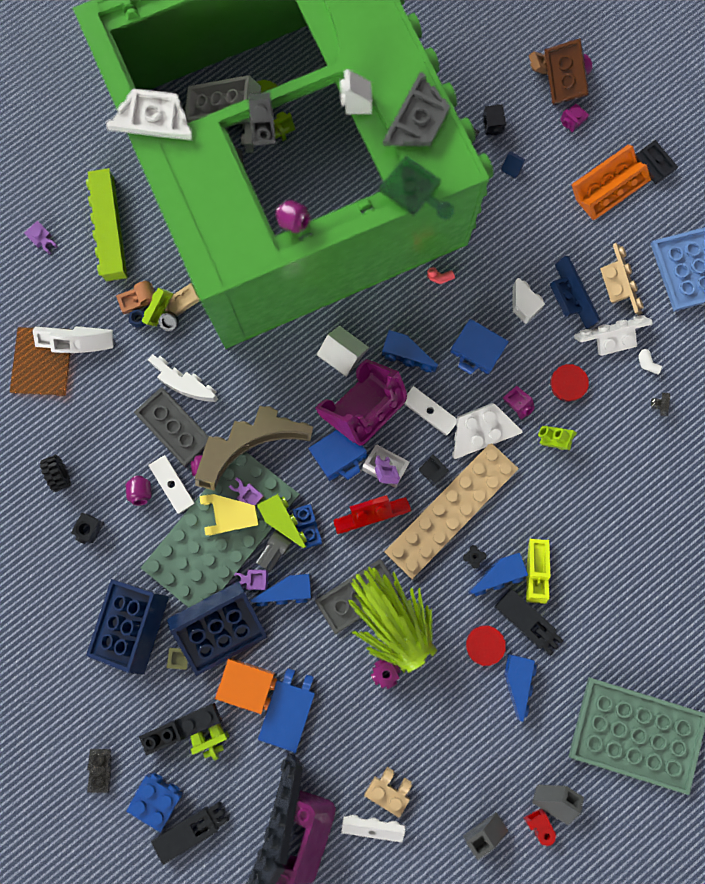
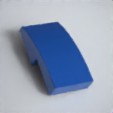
M311 504L292 509L294 517L298 522V531H302L307 539V542L304 543L306 548L303 549L321 545L322 541Z

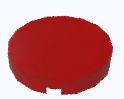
M565 364L558 367L552 374L550 385L553 394L558 399L571 402L582 398L587 392L589 380L582 368L573 364Z
M491 626L474 628L466 639L468 656L475 663L482 666H491L498 663L506 650L503 635Z

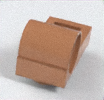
M142 281L134 285V289L116 295L122 313L127 314L150 305L155 290L152 283Z

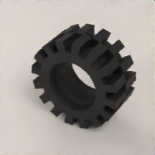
M57 454L40 461L41 472L47 481V485L50 486L53 492L71 486L66 466Z

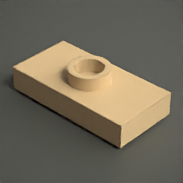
M190 283L173 294L165 312L170 311L178 316L198 303L200 299L194 285Z

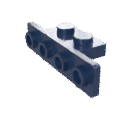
M564 256L555 264L561 279L554 280L549 285L565 317L579 314L585 328L589 329L600 322V318L570 257Z

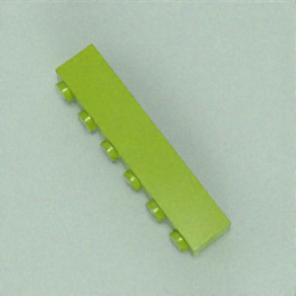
M109 168L88 171L86 186L90 190L88 202L93 213H90V218L95 226V230L92 233L94 240L97 242L95 254L99 258V264L97 265L98 274L105 281L128 278L114 176Z

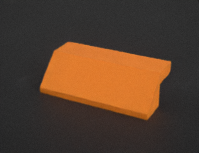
M627 145L575 181L571 186L577 202L592 220H596L651 179L647 164L637 162L633 146Z

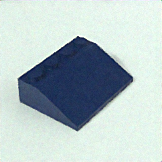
M111 579L86 656L127 673L144 675L169 596Z
M239 581L167 619L173 637L196 676L268 638Z

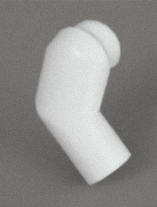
M648 349L641 350L638 356L641 367L652 373L659 374L662 366L653 363Z

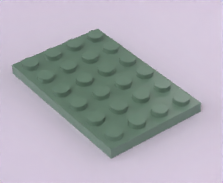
M588 677L568 757L690 795L705 730V713Z

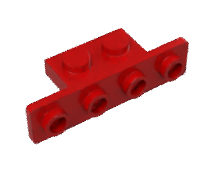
M385 495L350 506L351 514L334 519L333 522L337 534H341L411 512V507L406 497L389 502L388 496Z

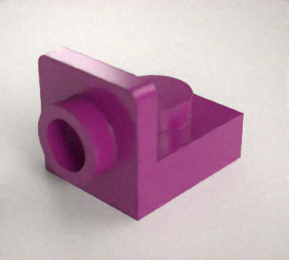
M576 103L569 110L566 109L563 112L560 121L565 128L573 132L588 119L589 114Z
M518 386L503 397L504 402L517 412L518 418L521 420L529 416L535 408L533 399Z

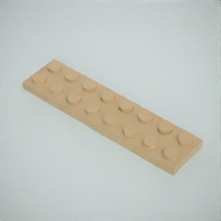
M492 443L489 444L384 553L413 579L519 468Z

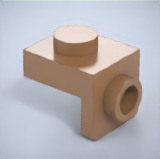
M533 51L528 55L531 61V68L535 72L547 75L545 54Z

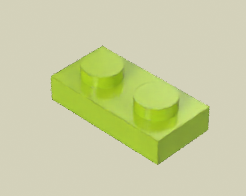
M158 288L152 296L149 307L144 312L142 322L157 327L159 317L164 313L173 293Z

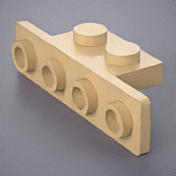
M614 243L613 247L618 261L600 268L611 303H616L630 297L634 312L637 315H641V309L644 306L641 298H637L636 291H638L636 282L632 281L630 277L632 269L629 263L626 264L624 259L627 256L623 246L620 247L619 244Z

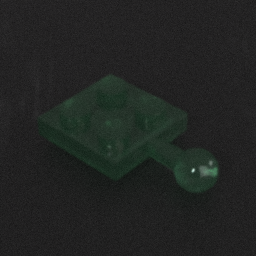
M405 155L379 187V191L413 216L425 202L436 209L437 215L441 219H449L454 213V207L450 202H441L432 196V193L440 185L441 179L407 155Z

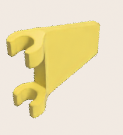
M215 494L199 497L200 504L208 505L213 503L216 525L205 527L206 535L211 536L259 525L255 505Z

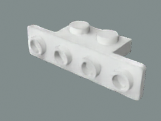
M640 315L635 316L633 320H619L613 325H600L598 329H584L580 333L575 334L574 337L579 342L597 339L598 354L603 356L637 347L635 329L652 325L653 323L651 319Z

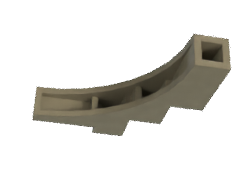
M259 406L254 425H250L245 421H234L228 441L218 436L208 437L195 476V486L215 491L220 477L239 455L252 447L279 439L310 441L313 426L304 422H293L284 417L278 418V410L270 406Z

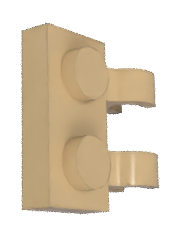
M387 767L380 779L374 776L364 796L400 818L410 801L406 794L409 792L412 782L404 778L398 790L388 785L394 776V770Z

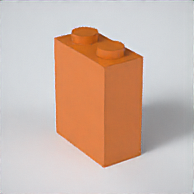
M230 658L227 661L215 699L262 714L263 710L268 709L271 698H268L270 690L274 691L277 678H274L275 672Z

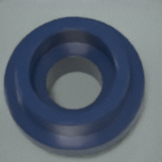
M140 309L132 311L129 315L130 324L135 328L145 326L146 324L142 322V319L136 322L137 317H142L143 319L144 311Z

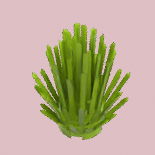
M368 567V571H364V575L369 581L367 585L360 574H356L357 580L352 579L351 585L358 593L355 596L361 602L363 611L353 600H348L349 604L385 644L368 632L353 631L352 633L376 648L366 647L370 651L368 652L369 654L399 666L403 673L406 670L409 673L422 666L429 654L432 657L436 654L437 648L433 644L432 608L429 610L428 605H426L424 613L421 589H418V603H416L413 588L410 589L412 602L410 599L407 601L393 571L394 585L403 602L402 605L385 574L381 577L377 569Z

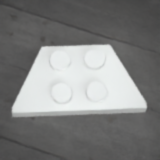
M133 89L127 96V100L117 109V115L112 121L108 120L106 125L110 131L192 140V134L176 94Z
M494 403L457 416V431L454 437L455 446L452 457L457 459L483 449L491 443L501 442L523 432Z

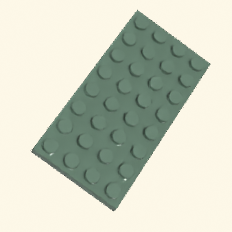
M244 452L227 467L220 477L215 491L205 489L200 496L215 494L239 501L237 497L240 493L229 488L230 485H233L235 488L239 487V482L235 480L236 477L244 482L245 487L250 483L265 496L261 502L276 494L280 498L284 496L289 505L286 510L291 507L300 494L250 454ZM198 497L194 502L195 504L178 521L141 566V569L188 608L225 589L235 573L241 569L273 529V527L265 522L258 507H256L259 525L209 536L205 534V527L216 525L213 503L208 505L200 504V498Z

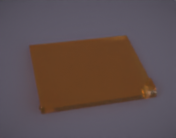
M18 327L10 393L66 396L70 353L51 352V348L35 347L34 328Z

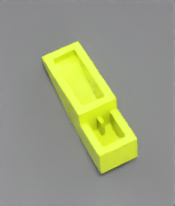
M529 539L526 602L546 604L549 600V540Z

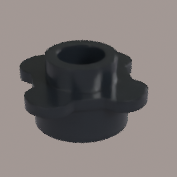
M476 545L470 546L467 554L463 555V560L470 563L474 569L479 568L481 561L486 559V553L478 550Z

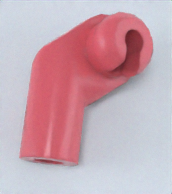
M431 267L427 271L428 279L437 284H443L455 279L452 270L441 274L435 267Z

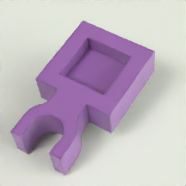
M38 221L24 232L38 248L42 245L48 254L51 253L48 250L49 245H53L55 248L58 247L49 239L52 235Z
M377 456L374 462L379 482L398 484L400 476L396 467L389 464V457H386L385 461L380 459V456Z
M236 477L235 480L239 482V487L235 488L233 485H230L229 488L240 493L237 497L240 502L257 507L265 496L250 483L245 487L244 482Z
M247 570V576L242 573H235L234 575L241 577L240 584L241 586L247 584V590H268V570Z

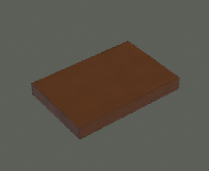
M581 38L544 49L552 104L556 105L588 96L589 89Z

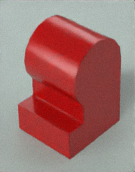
M543 809L523 817L530 830L534 829L535 836L542 845L550 846L555 842V831Z

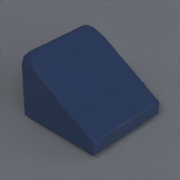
M509 151L501 171L513 178H517L523 168L525 159Z

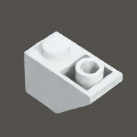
M345 70V79L341 80V106H346V114H371L372 112L371 82L350 70Z
M518 278L513 285V312L527 324L542 310L545 303L539 294H535L530 289L527 282Z

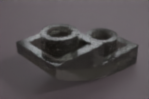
M90 749L87 769L89 771L87 793H109L111 749Z

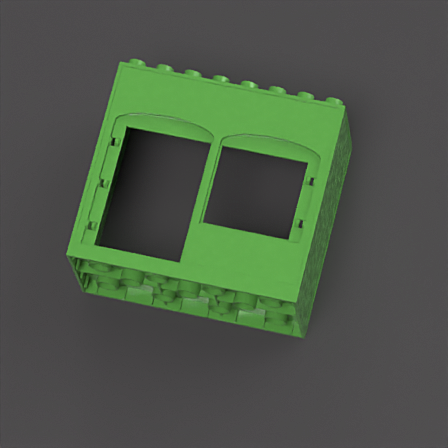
M90 0L73 7V11L116 109L127 100V96L133 89L148 91L306 26L309 27L327 66L265 91L271 93L272 109L333 83H336L341 93V80L345 79V70H350L371 82V114H351L387 189L312 220L308 227L299 233L286 231L277 236L274 235L226 131L227 127L250 118L248 99L187 123L192 134V140L127 133L198 297L225 349L468 245L472 231L476 228L477 215L482 211L481 203L483 197L487 196V184L489 179L493 177V167L485 153L477 155L472 145L475 141L473 126L467 117L459 119L454 109L457 106L455 91L449 82L441 84L436 74L439 72L437 55L433 48H423L419 40L422 37L420 22L415 13L406 14L402 7L405 0ZM419 73H424L427 82L439 91V95L450 105V111L432 145H383V140Z

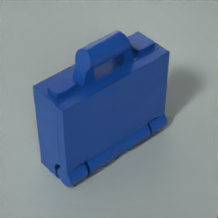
M469 319L450 352L460 357L458 368L471 375L477 369H480V371L489 375L509 341L474 320ZM465 360V361H467L468 363L472 364V365L474 366V368L471 367L470 365L464 363L463 361Z
M338 430L308 448L329 482L339 475L343 476L346 480L351 479L361 472L358 463L368 457L367 451L362 445L353 443Z

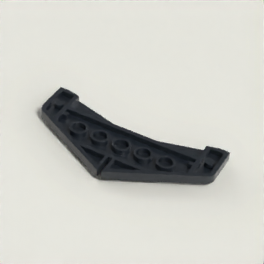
M288 753L286 759H283L280 770L282 775L271 812L269 826L264 833L265 841L262 848L258 851L257 860L246 884H277L285 870L282 864L287 865L303 772V764L295 755Z

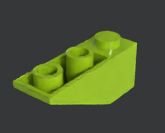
M276 494L257 505L268 525L302 548H306L304 543L307 542V539L302 531L298 533L295 527L298 522L293 514H288L286 508L289 505L284 496L280 498Z

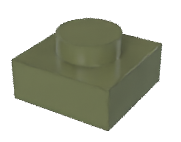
M169 648L167 668L187 670L188 661L181 649Z

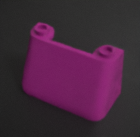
M365 359L356 370L358 383L336 404L329 399H325L315 407L321 418L350 441L360 446L364 445L404 405L407 399V391L399 371Z
M300 790L294 820L298 825L306 827V831L298 856L290 854L287 865L282 864L285 870L277 884H311L315 880L335 818L336 808L332 801Z

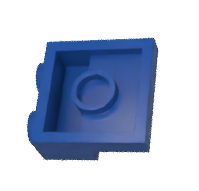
M148 773L137 789L126 812L161 833L183 793L180 792V788L175 784H167L162 781L163 778L159 774Z

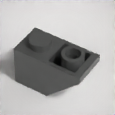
M271 93L249 94L248 104L254 145L276 143Z
M537 785L532 803L569 825L581 814L584 797L567 786Z
M495 812L465 833L463 837L476 859L479 860L496 848L508 832V829L497 812Z

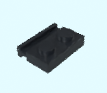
M656 140L635 154L637 162L647 164L650 179L655 185L678 168L676 163Z

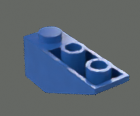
M391 330L388 331L382 350V356L386 360L392 362L396 360L401 361L403 365L408 367H421L422 371L429 373L432 371L436 372L438 364L411 338L405 334Z
M516 553L498 559L468 591L469 594L474 593L476 597L487 593L486 589L493 587L494 590L504 588V583L512 581V584L524 581L523 577L528 574L521 554Z
M310 574L288 576L253 598L251 603H256V607L268 606L270 601H276V605L288 604V600L296 599V603H307V598H312Z
M508 654L504 675L516 717L524 722V717H527L529 713L527 701L533 692L531 680L532 676L535 677L537 665H535V660Z

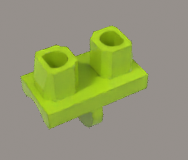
M282 111L277 114L274 120L275 139L280 137L282 141H285V134L296 130L290 113L286 114Z
M542 426L538 436L541 438L540 444L543 446L570 450L572 440L577 432L569 429Z
M220 723L208 728L212 737L208 740H205L202 731L191 736L193 747L190 750L192 755L209 748L208 751L203 753L204 758L212 756L214 761L219 759L218 753L223 751L224 747L222 744L217 747L215 745L227 740L229 737L228 731L224 732Z

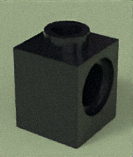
M503 104L485 106L482 115L485 135H500L504 132L506 126Z
M82 512L71 534L75 535V540L80 543H94L104 522ZM86 525H89L90 532L85 535L83 529Z

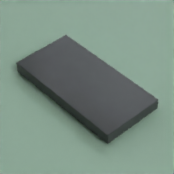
M163 387L134 411L137 417L184 467L188 466L195 456L200 455L204 451L209 436Z
M381 558L368 566L371 569H377L381 577L385 574L398 595L394 585L395 580ZM368 567L357 573L360 574L366 585L369 581L364 575V571H368ZM356 574L315 600L335 635L361 618L348 601L353 600L363 611L361 602L355 596L358 593L351 585L352 579L357 580Z

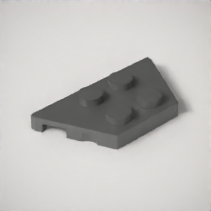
M419 73L383 140V145H432L450 111V105L439 95V91L427 82L424 73Z

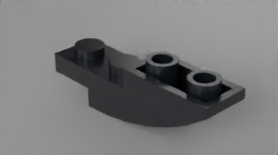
M214 702L139 736V739L147 756L221 723L222 719Z

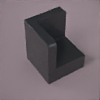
M434 454L419 468L422 475L433 486L449 472Z

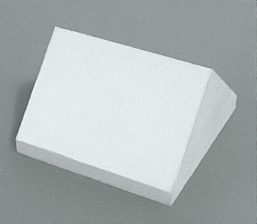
M338 326L327 335L317 356L347 377L369 347L341 326Z
M376 444L365 461L362 471L378 478L374 462L376 457L380 456V459L385 461L386 457H389V464L396 467L401 480L410 462ZM389 483V485L393 486L394 488H396L398 485Z

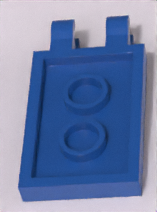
M287 668L284 680H277L258 740L296 753L315 692L310 691L314 677L306 674L301 688L291 684L295 670Z

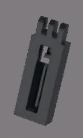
M509 589L494 606L536 647L542 648L550 656L553 654V651L548 648L549 645L557 650L558 645L553 641L556 639L560 644L564 642L555 633L557 630L513 589ZM535 624L539 626L535 631L542 636L541 638L537 637L530 630Z
M220 801L209 808L205 806L152 839L151 844L162 865L218 832L221 825L230 820L228 816L220 820L219 817L226 813L224 808L216 812L215 809L222 805ZM203 818L204 821L197 825L200 831L194 833L191 825Z

